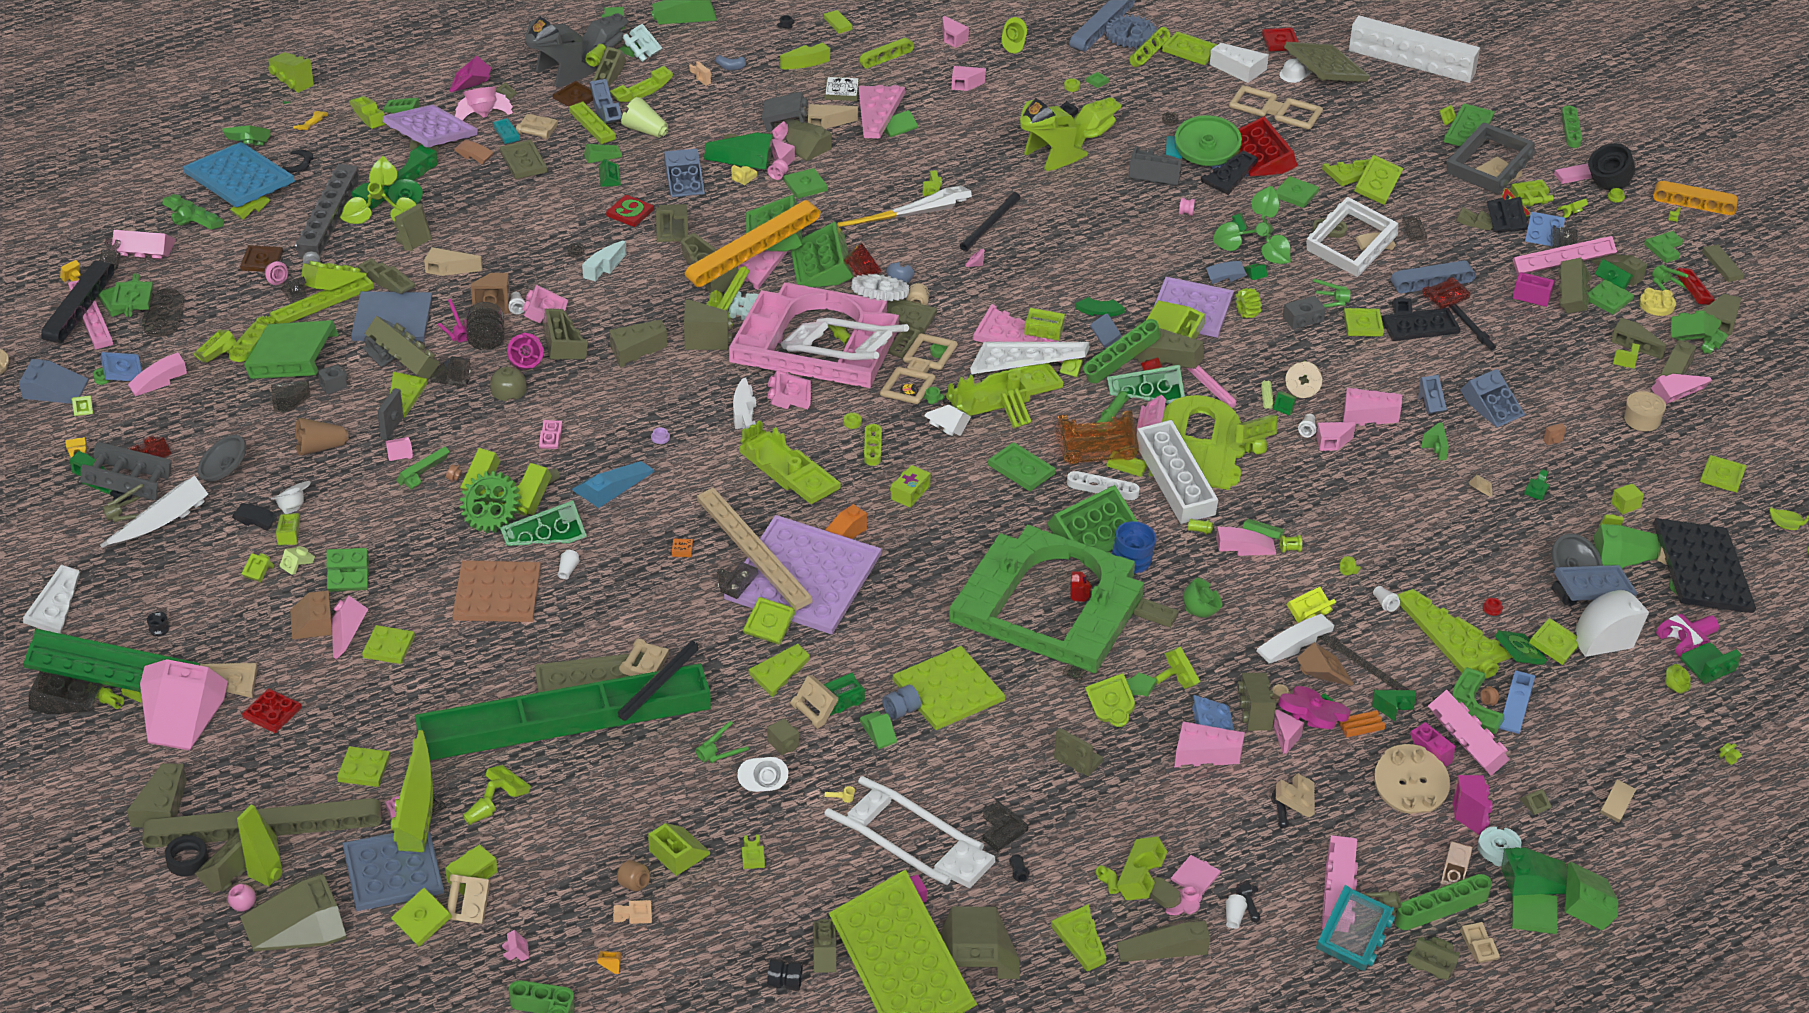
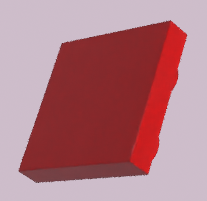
M268 688L242 713V717L276 734L302 708V705Z

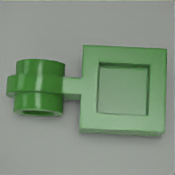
M1717 329L1713 337L1703 339L1705 343L1701 350H1703L1704 354L1708 353L1710 355L1715 347L1718 349L1721 347L1728 335Z

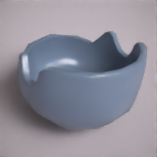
M900 262L891 263L886 269L887 277L891 276V278L903 280L907 284L915 275L911 266L901 267Z

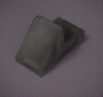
M304 276L287 281L281 288V291L291 304L307 298L303 287L306 284Z

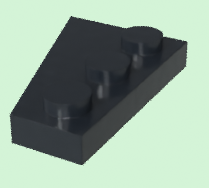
M1243 150L1227 160L1225 165L1220 168L1216 167L1209 175H1203L1201 182L1229 195L1258 162L1256 156Z

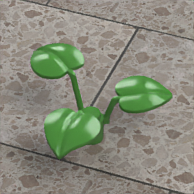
M1269 186L1259 191L1252 199L1253 211L1256 214H1262L1263 222L1256 226L1255 230L1239 232L1237 223L1226 222L1216 230L1213 237L1214 243L1222 249L1234 251L1242 244V237L1240 235L1257 233L1260 236H1266V241L1268 242L1262 246V254L1265 259L1278 264L1290 263L1291 247L1288 239L1283 235H1274L1269 239L1273 227L1270 223H1267L1268 220L1265 216L1269 218L1274 217L1278 213L1280 206L1279 197L1274 187Z

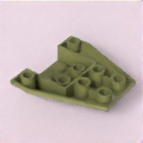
M322 873L295 881L240 916L253 951L326 946L347 938L337 904Z
M952 906L940 935L957 967H997V979H1020L1019 957L997 908Z

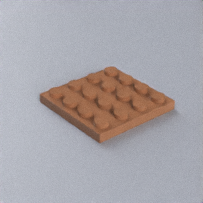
M462 561L452 615L453 620L533 622L541 562Z

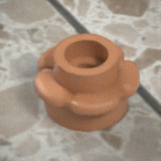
M452 464L449 467L446 478L451 480L450 482H453V480L458 481L462 474L460 466Z
M1492 686L1483 689L1480 695L1482 703L1485 705H1496L1499 700L1498 691L1492 688Z

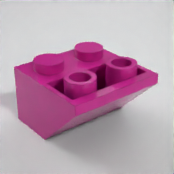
M1520 272L1515 284L1513 299L1547 307L1555 287V280Z
M1458 775L1452 802L1455 819L1480 835L1485 830V827L1489 826L1488 813H1492V800H1488L1489 785L1485 784L1484 775Z

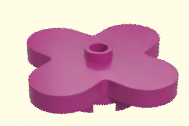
M1296 686L1292 694H1281L1278 705L1282 709L1291 712L1295 719L1299 721L1301 717L1308 721V726L1315 728L1334 729L1337 721H1347L1351 713L1350 709L1345 705L1335 701L1324 700L1318 692L1304 686Z

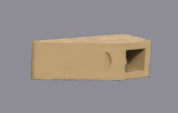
M809 104L808 123L821 126L824 129L858 121V106Z
M432 247L424 259L425 272L429 274L445 276L483 270L482 257L479 255Z

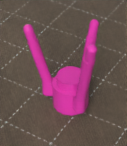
M448 299L457 325L454 326L453 333L441 323H438V326L451 337L452 341H467L471 337L468 320L465 319L464 325H462L452 299Z

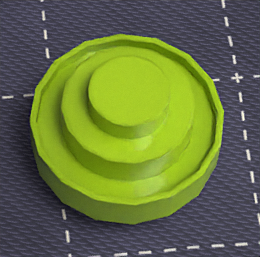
M1679 664L1669 666L1666 671V685L1679 694L1689 691L1691 678L1688 671Z

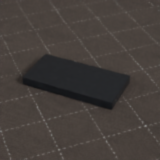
M1449 307L1382 315L1381 317L1382 323L1392 341L1459 334L1461 331Z

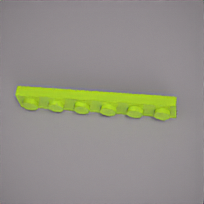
M365 276L333 290L321 291L270 312V317L275 320L276 324L291 323L357 296L361 291L374 289V285Z

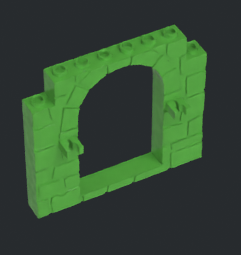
M1027 525L1018 539L1002 533L998 535L960 594L950 606L949 622L1096 674L1142 599L1144 582L1132 579L1135 570V561L1115 556L1110 552ZM1070 557L1085 561L1084 565L1090 568L1099 579V585L1093 588L1092 597L1085 605L1064 641L1041 633H1035L1027 628L1013 625L1010 622L997 618L1026 572L1040 562L1051 559L1069 560Z

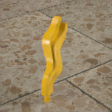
M314 111L311 119L303 125L297 124L293 126V129L309 130L312 125L321 121L324 116H328V112Z

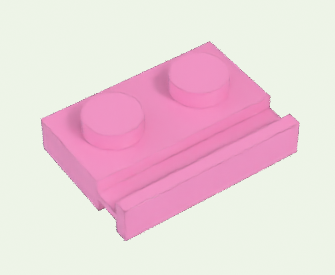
M1162 395L1149 401L1146 407L1144 405L1141 406L1137 428L1162 422L1166 399Z

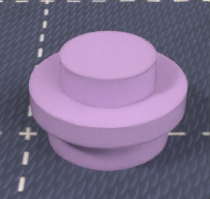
M662 427L654 429L651 434V440L656 444H664L670 439L667 429Z

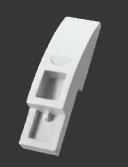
M742 378L734 394L733 416L735 429H747L752 424L756 425L755 421H752L756 399L753 396L752 386L748 385L746 378Z

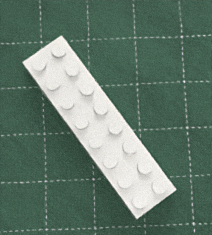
M1358 16L1352 25L1349 51L1470 83L1476 74L1480 47Z

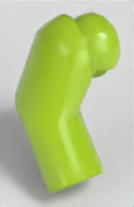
M1103 865L1098 866L1095 870L1097 878L1108 884V892L1110 894H1117L1119 892L1117 874Z

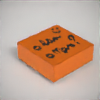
M673 538L672 557H692L693 539Z

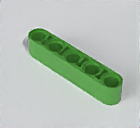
M1154 319L1144 321L1089 360L1084 365L1087 380L1090 383H1099L1158 341L1161 337L1158 322Z
M1478 874L1401 902V908L1397 909L1395 924L1402 930H1410L1481 904L1489 898L1492 881L1488 876Z

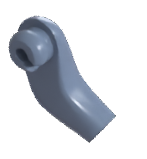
M718 55L714 60L726 70H738L746 66V59L741 56L738 59H728Z

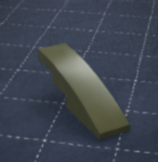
M372 258L358 265V268H361L360 272L367 273L366 276L370 280L390 291L402 294L416 287L414 282L394 266L389 268L383 262L378 264Z

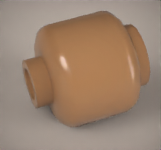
M627 860L619 867L617 879L620 886L636 892L648 885L650 874L647 866L633 860Z

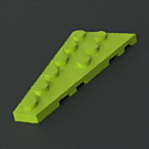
M1414 589L1397 594L1400 606L1461 673L1464 672L1466 667L1478 671L1480 664L1488 658L1493 659L1496 664L1513 658L1505 648L1500 646L1499 641L1495 639L1490 640L1485 637L1481 630L1460 617L1454 618L1449 615L1448 610L1443 607L1441 609L1432 604V600Z

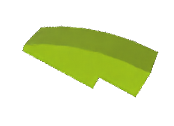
M823 42L812 47L804 45L780 55V68L799 69L830 61V48Z
M365 96L349 100L355 113L368 127L373 129L386 125L383 122L384 111L377 108L375 101Z

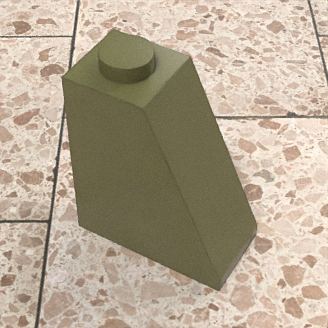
M1723 294L1702 311H1706L1707 314L1714 315L1715 318L1721 320V325L1718 329L1728 335H1732L1741 298Z

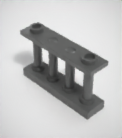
M97 442L94 447V459L96 461L93 466L84 464L81 466L80 482L124 493L143 484V487L132 495L156 500L158 492L157 480L159 477L169 478L172 460ZM103 463L114 466L111 471L100 469ZM122 468L132 470L130 476L120 474L119 472ZM140 473L151 475L149 480L138 478Z

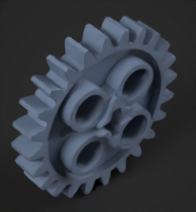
M1127 14L1125 17L1119 15V18L1114 17V20L1110 19V22H1107L1106 37H1108V40H1112V43L1117 42V46L1122 45L1123 48L1128 46L1129 49L1134 46L1137 49V46H1141L1156 31V26H1154V23H1151V20H1146V17L1141 19L1140 15L1134 17L1133 14L1131 17Z

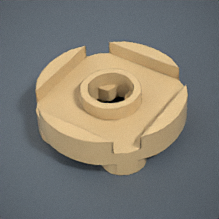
M1307 361L1296 363L1290 367L1285 379L1289 391L1299 398L1313 396L1320 390L1323 382L1319 368ZM1305 374L1309 383L1302 385L1299 377H1303Z

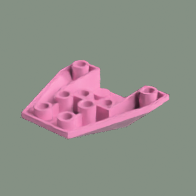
M167 659L145 666L140 689L147 742L190 751L223 703L228 681L209 667Z

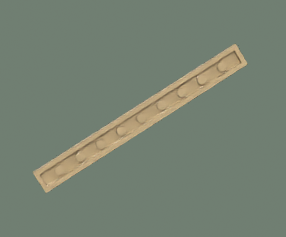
M714 487L697 495L698 502L795 611L813 602L812 596Z

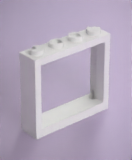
M1347 197L1342 203L1338 204L1333 212L1328 214L1322 223H1319L1313 233L1309 234L1306 240L1307 251L1358 277L1398 235V223ZM1347 214L1382 231L1355 261L1321 244V241Z

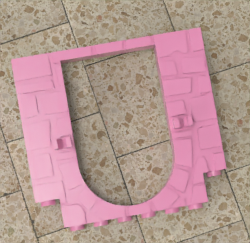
M784 282L779 293L761 290L729 347V362L871 388L897 332L892 333V336L887 340L888 342L876 350L879 353L878 359L847 360L839 358L838 362H832L774 350L777 343L782 342L783 332L790 320L795 315L806 310L827 308L828 310L844 312L856 322L879 326L899 325V315L887 313V301ZM854 329L843 352L856 353L855 350L875 332Z

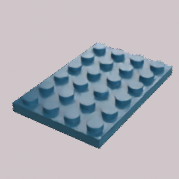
M242 142L183 166L185 174L234 207H241L249 201L257 200L265 194L273 193L274 190L295 182L294 175Z

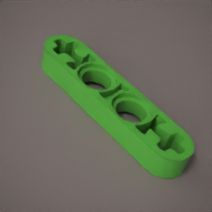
M1564 106L1561 116L1566 144L1569 147L1578 148L1582 143L1578 112L1573 106Z

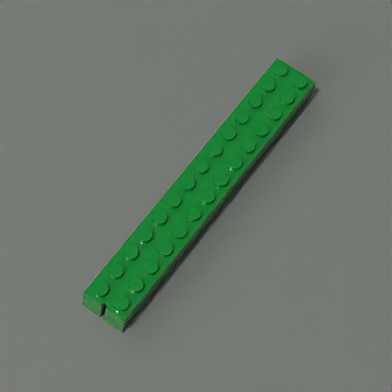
M700 663L680 667L626 721L618 717V711L659 671L416 714L415 723L417 735L419 730L424 732L430 760L709 710L711 709V695L702 664Z

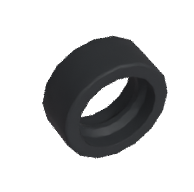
M180 836L172 840L165 849L167 868L177 876H193L209 860L207 846L197 836ZM184 850L200 852L196 858L190 861L181 862L174 859L178 853Z

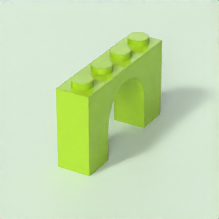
M478 448L460 487L462 491L468 490L466 484H473L471 478L478 480L477 474L484 477L485 471L490 475L492 471L496 472L500 459L495 452ZM533 463L529 464L522 481L517 486L520 491L516 494L522 496L521 499L517 500L522 504L516 507L519 514L524 516L535 514L552 477L548 468ZM486 489L480 492V496L485 493ZM499 492L498 497L502 496L504 492Z

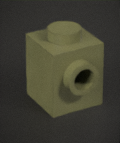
M785 718L767 727V741L781 755L793 752L799 747V731L796 727H792Z

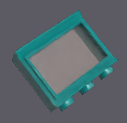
M1345 885L1321 933L1316 949L1365 971L1368 965L1372 967L1377 954L1374 951L1376 947L1381 948L1386 935L1383 932L1385 928L1390 929L1395 919V916L1392 915L1394 907L1391 908Z

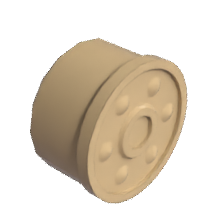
M1646 391L1634 392L1627 398L1624 419L1631 428L1638 431L1655 430L1661 425L1666 403L1660 396Z

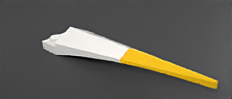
M963 186L944 188L905 206L863 218L838 222L837 225L842 227L952 209L956 201H966V198L972 197L971 190Z

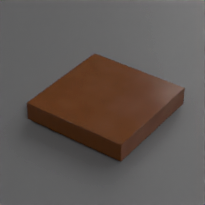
M574 81L554 93L553 99L569 107L581 102L587 105L593 101L591 88Z
M248 245L240 265L241 271L265 272V268L269 264L276 261L280 262L283 247Z

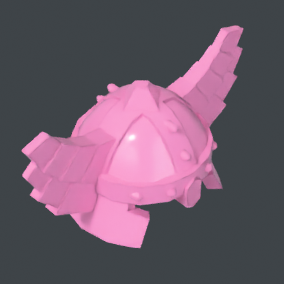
M496 86L463 92L465 98L457 103L458 106L455 109V117L462 121L473 112L481 115L483 118L487 117L492 109L501 110L508 115L513 113L511 110L512 105L509 103L510 100L505 95L497 93Z

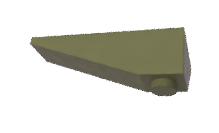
M789 118L784 120L788 124V132L785 136L788 144L795 146V154L806 162L832 149V133L823 127L806 122L801 123L798 120Z

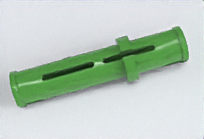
M1120 391L1109 407L1103 410L1100 419L1096 422L1099 430H1106L1110 422L1116 419V414L1129 399V396H1126L1128 395L1126 392Z

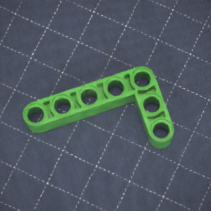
M522 980L515 981L509 986L510 1005L516 1010L534 1013H574V993L568 987Z

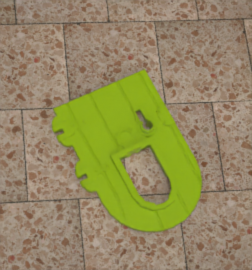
M1200 395L1181 397L1165 407L1162 422L1173 421L1209 485L1213 488L1230 490L1231 486L1237 485L1240 482L1242 471L1239 466L1235 465L1236 458L1243 457L1246 450L1245 443H1236L1235 429L1241 421L1234 409L1218 399ZM1195 413H1203L1215 420L1212 440L1198 439L1185 435L1189 416Z

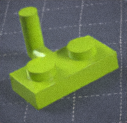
M1181 646L1164 653L1171 667L1154 677L1157 679V684H1160L1176 674L1178 682L1184 689L1195 686L1200 682Z
M500 765L487 769L485 776L492 781L488 782L483 798L487 796L492 800L495 789L500 787L510 796L518 797L528 794L531 786L509 769Z

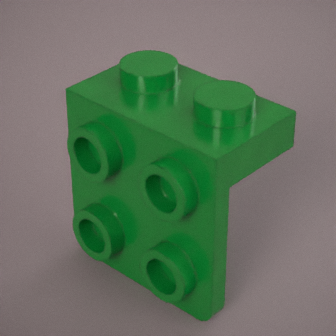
M1706 643L1683 653L1680 659L1704 684H1707L1736 671L1742 654L1735 649L1723 655L1712 643Z

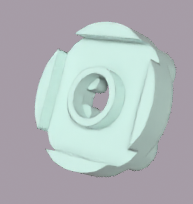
M1489 827L1480 834L1477 849L1485 859L1496 866H1502L1504 848H1521L1522 842L1520 837L1511 829L1504 828V830L1497 829V827ZM1496 843H1497L1498 845H1502V844H1503L1504 847H1498V846H1496Z

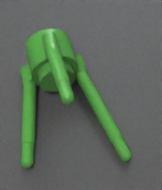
M1664 265L1657 266L1652 273L1654 277L1653 282L1662 291L1667 289L1661 282L1666 283L1669 280L1687 289L1682 282L1672 277L1670 273L1686 278L1688 274L1667 268Z
M1313 279V282L1338 289L1335 292L1316 291L1317 294L1334 296V300L1338 301L1323 304L1325 308L1345 306V303H1349L1350 289Z
M729 721L709 740L695 749L698 758L705 763L709 760L710 763H713L719 759L749 750V747L746 746L715 755L717 747L714 743L733 724L732 721Z

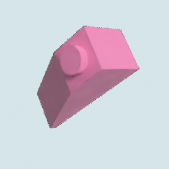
M1681 374L1662 375L1655 380L1656 383L1651 389L1654 394L1660 396L1668 404L1704 389L1712 379L1710 377Z
M350 596L344 601L339 600L333 609L336 611L332 617L333 658L338 659L346 651L368 611V608Z

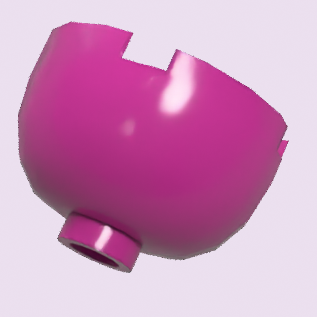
M521 333L513 337L507 347L508 360L512 366L520 370L533 369L540 363L544 354V348L539 338L529 333Z

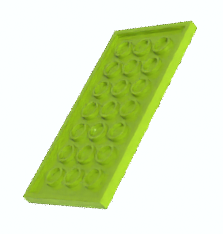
M906 869L829 912L878 1013H964L977 1005Z

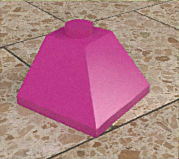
M475 56L456 72L449 91L455 92L479 85L481 82H486L490 77L491 67L480 57Z

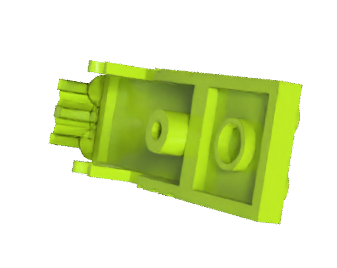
M1049 363L993 373L982 382L975 384L972 375L966 380L960 377L957 388H954L953 383L948 385L946 397L952 402L953 407L972 416L1005 408L1000 394L1004 392L1006 393L1018 388L1025 403L1030 401L1031 395L1063 388L1064 382ZM1008 396V397H1007V398H1008V401H1009V403H1010V406H1012V403H1011L1010 398H1009V396Z
M759 420L756 425L752 424L749 428L742 429V439L740 441L742 445L739 446V452L785 490L792 489L809 504H813L840 489L841 483L813 460L811 461L803 452L798 449L792 450L786 445L785 434H780L777 427L773 428L772 433L769 431L765 432L763 430V423Z

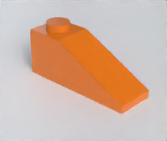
M853 504L840 512L825 531L853 539L867 530V513Z

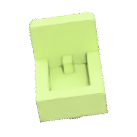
M301 546L285 549L280 567L293 575L296 574L299 564H311L315 556L309 553L307 548Z

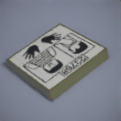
M827 77L825 100L857 101L859 78Z

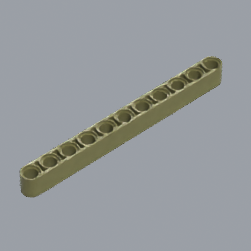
M374 798L257 809L276 836L374 827L382 822L381 802ZM244 811L147 820L143 824L142 843L147 848L167 847L172 840L185 835L197 836L205 843L228 841L239 831L237 818Z

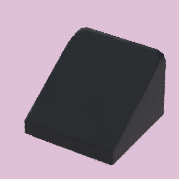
M1394 298L1392 301L1394 314L1412 312L1411 298Z

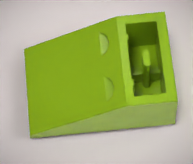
M310 261V264L303 263L300 284L316 289L333 290L365 277L367 273L360 272L361 268L349 265L340 266L333 263L324 264Z
M1160 300L1157 301L1146 319L1156 320L1161 329L1193 339L1198 337L1205 325L1204 313L1189 306Z

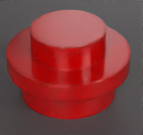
M1488 598L1484 602L1483 611L1488 615L1496 616L1502 613L1503 606L1499 599Z

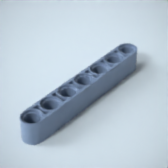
M1109 0L1073 34L1070 40V47L1086 52L1106 32L1107 22H1110V19L1114 20V17L1119 18V15L1123 16L1133 7L1135 0Z

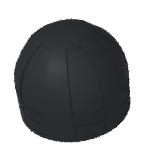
M1612 143L1601 146L1592 153L1588 161L1592 178L1601 188L1606 190L1624 188L1635 174V162L1632 153L1628 147L1622 144Z

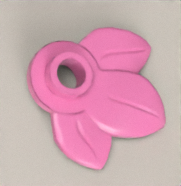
M1192 885L1186 886L1182 890L1178 889L1181 894V903L1174 908H1166V913L1169 915H1179L1183 912L1192 914L1200 908L1199 902L1202 900V893L1198 887Z

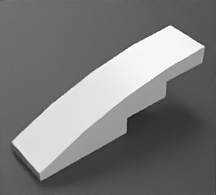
M1319 614L1276 635L1257 648L1256 652L1268 663L1296 655L1300 652L1301 647L1316 643L1318 636L1332 632L1334 625L1324 615Z

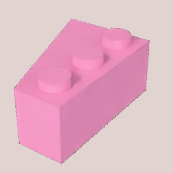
M1347 388L1343 422H1355L1359 426L1373 422L1376 424L1399 422L1402 407V394Z
M1183 722L1174 768L1190 764L1194 766L1213 763V765L1240 764L1245 732Z

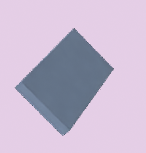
M1620 565L1556 567L1554 574L1572 601L1595 600L1603 594L1616 590L1628 591L1635 597L1638 594Z

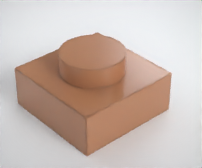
M1563 423L1546 427L1543 441L1547 445L1560 443L1564 439L1566 427Z

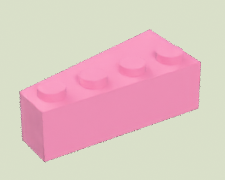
M1445 690L1428 705L1439 722L1490 776L1510 760L1505 754L1508 750L1500 741L1496 743L1493 740L1495 738L1494 735L1487 728L1484 730L1479 719L1475 715L1471 716L1468 713L1469 709L1462 702L1459 703L1448 690Z
M1331 835L1326 861L1322 929H1324L1344 886L1347 885L1356 891L1357 879L1354 878V875H1357L1358 862H1355L1356 838ZM1349 899L1335 931L1348 933L1349 926L1354 925L1355 912L1351 910L1355 908L1356 902Z

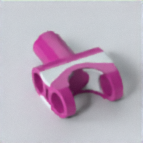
M1678 614L1664 621L1658 627L1656 635L1660 639L1673 637L1682 641L1675 649V653L1681 657L1687 651L1710 643L1707 635L1717 632L1719 624L1713 615L1691 622L1684 614Z

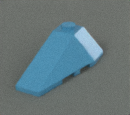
M642 461L588 478L575 486L573 491L600 508L652 474L654 469Z

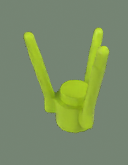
M714 290L710 293L709 301L706 305L717 308L723 298V294L720 291Z

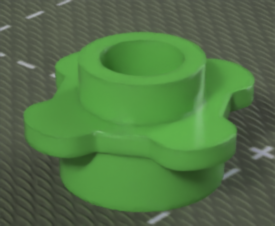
M929 387L926 389V394L923 398L928 400L929 404H934L939 400H943L944 395L940 394L939 388Z

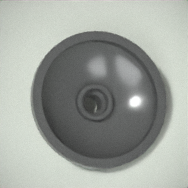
M230 435L212 445L199 462V477L206 482H214L224 479L235 472L245 457L246 441L239 435Z
M1572 533L1562 535L1552 546L1551 559L1555 569L1556 567L1603 566L1601 556L1595 546L1580 535Z

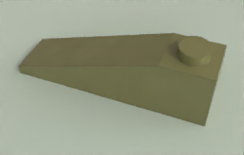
M1203 919L1176 920L1117 942L1120 962L1207 955L1210 935L1207 923Z

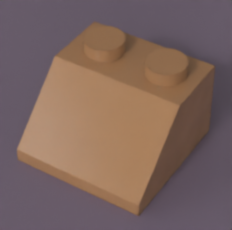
M489 273L471 283L473 313L509 314L510 287L508 273Z
M329 590L308 593L290 609L292 639L332 635Z

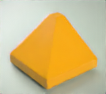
M600 951L597 963L614 974H619L622 953Z

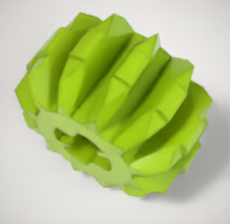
M1245 288L1236 294V307L1242 318H1253L1259 315L1262 306L1259 292H1256L1255 289Z

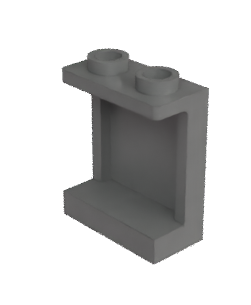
M802 91L764 101L762 120L767 131L774 129L775 121L796 116L799 117L801 123H805L808 100L803 96Z

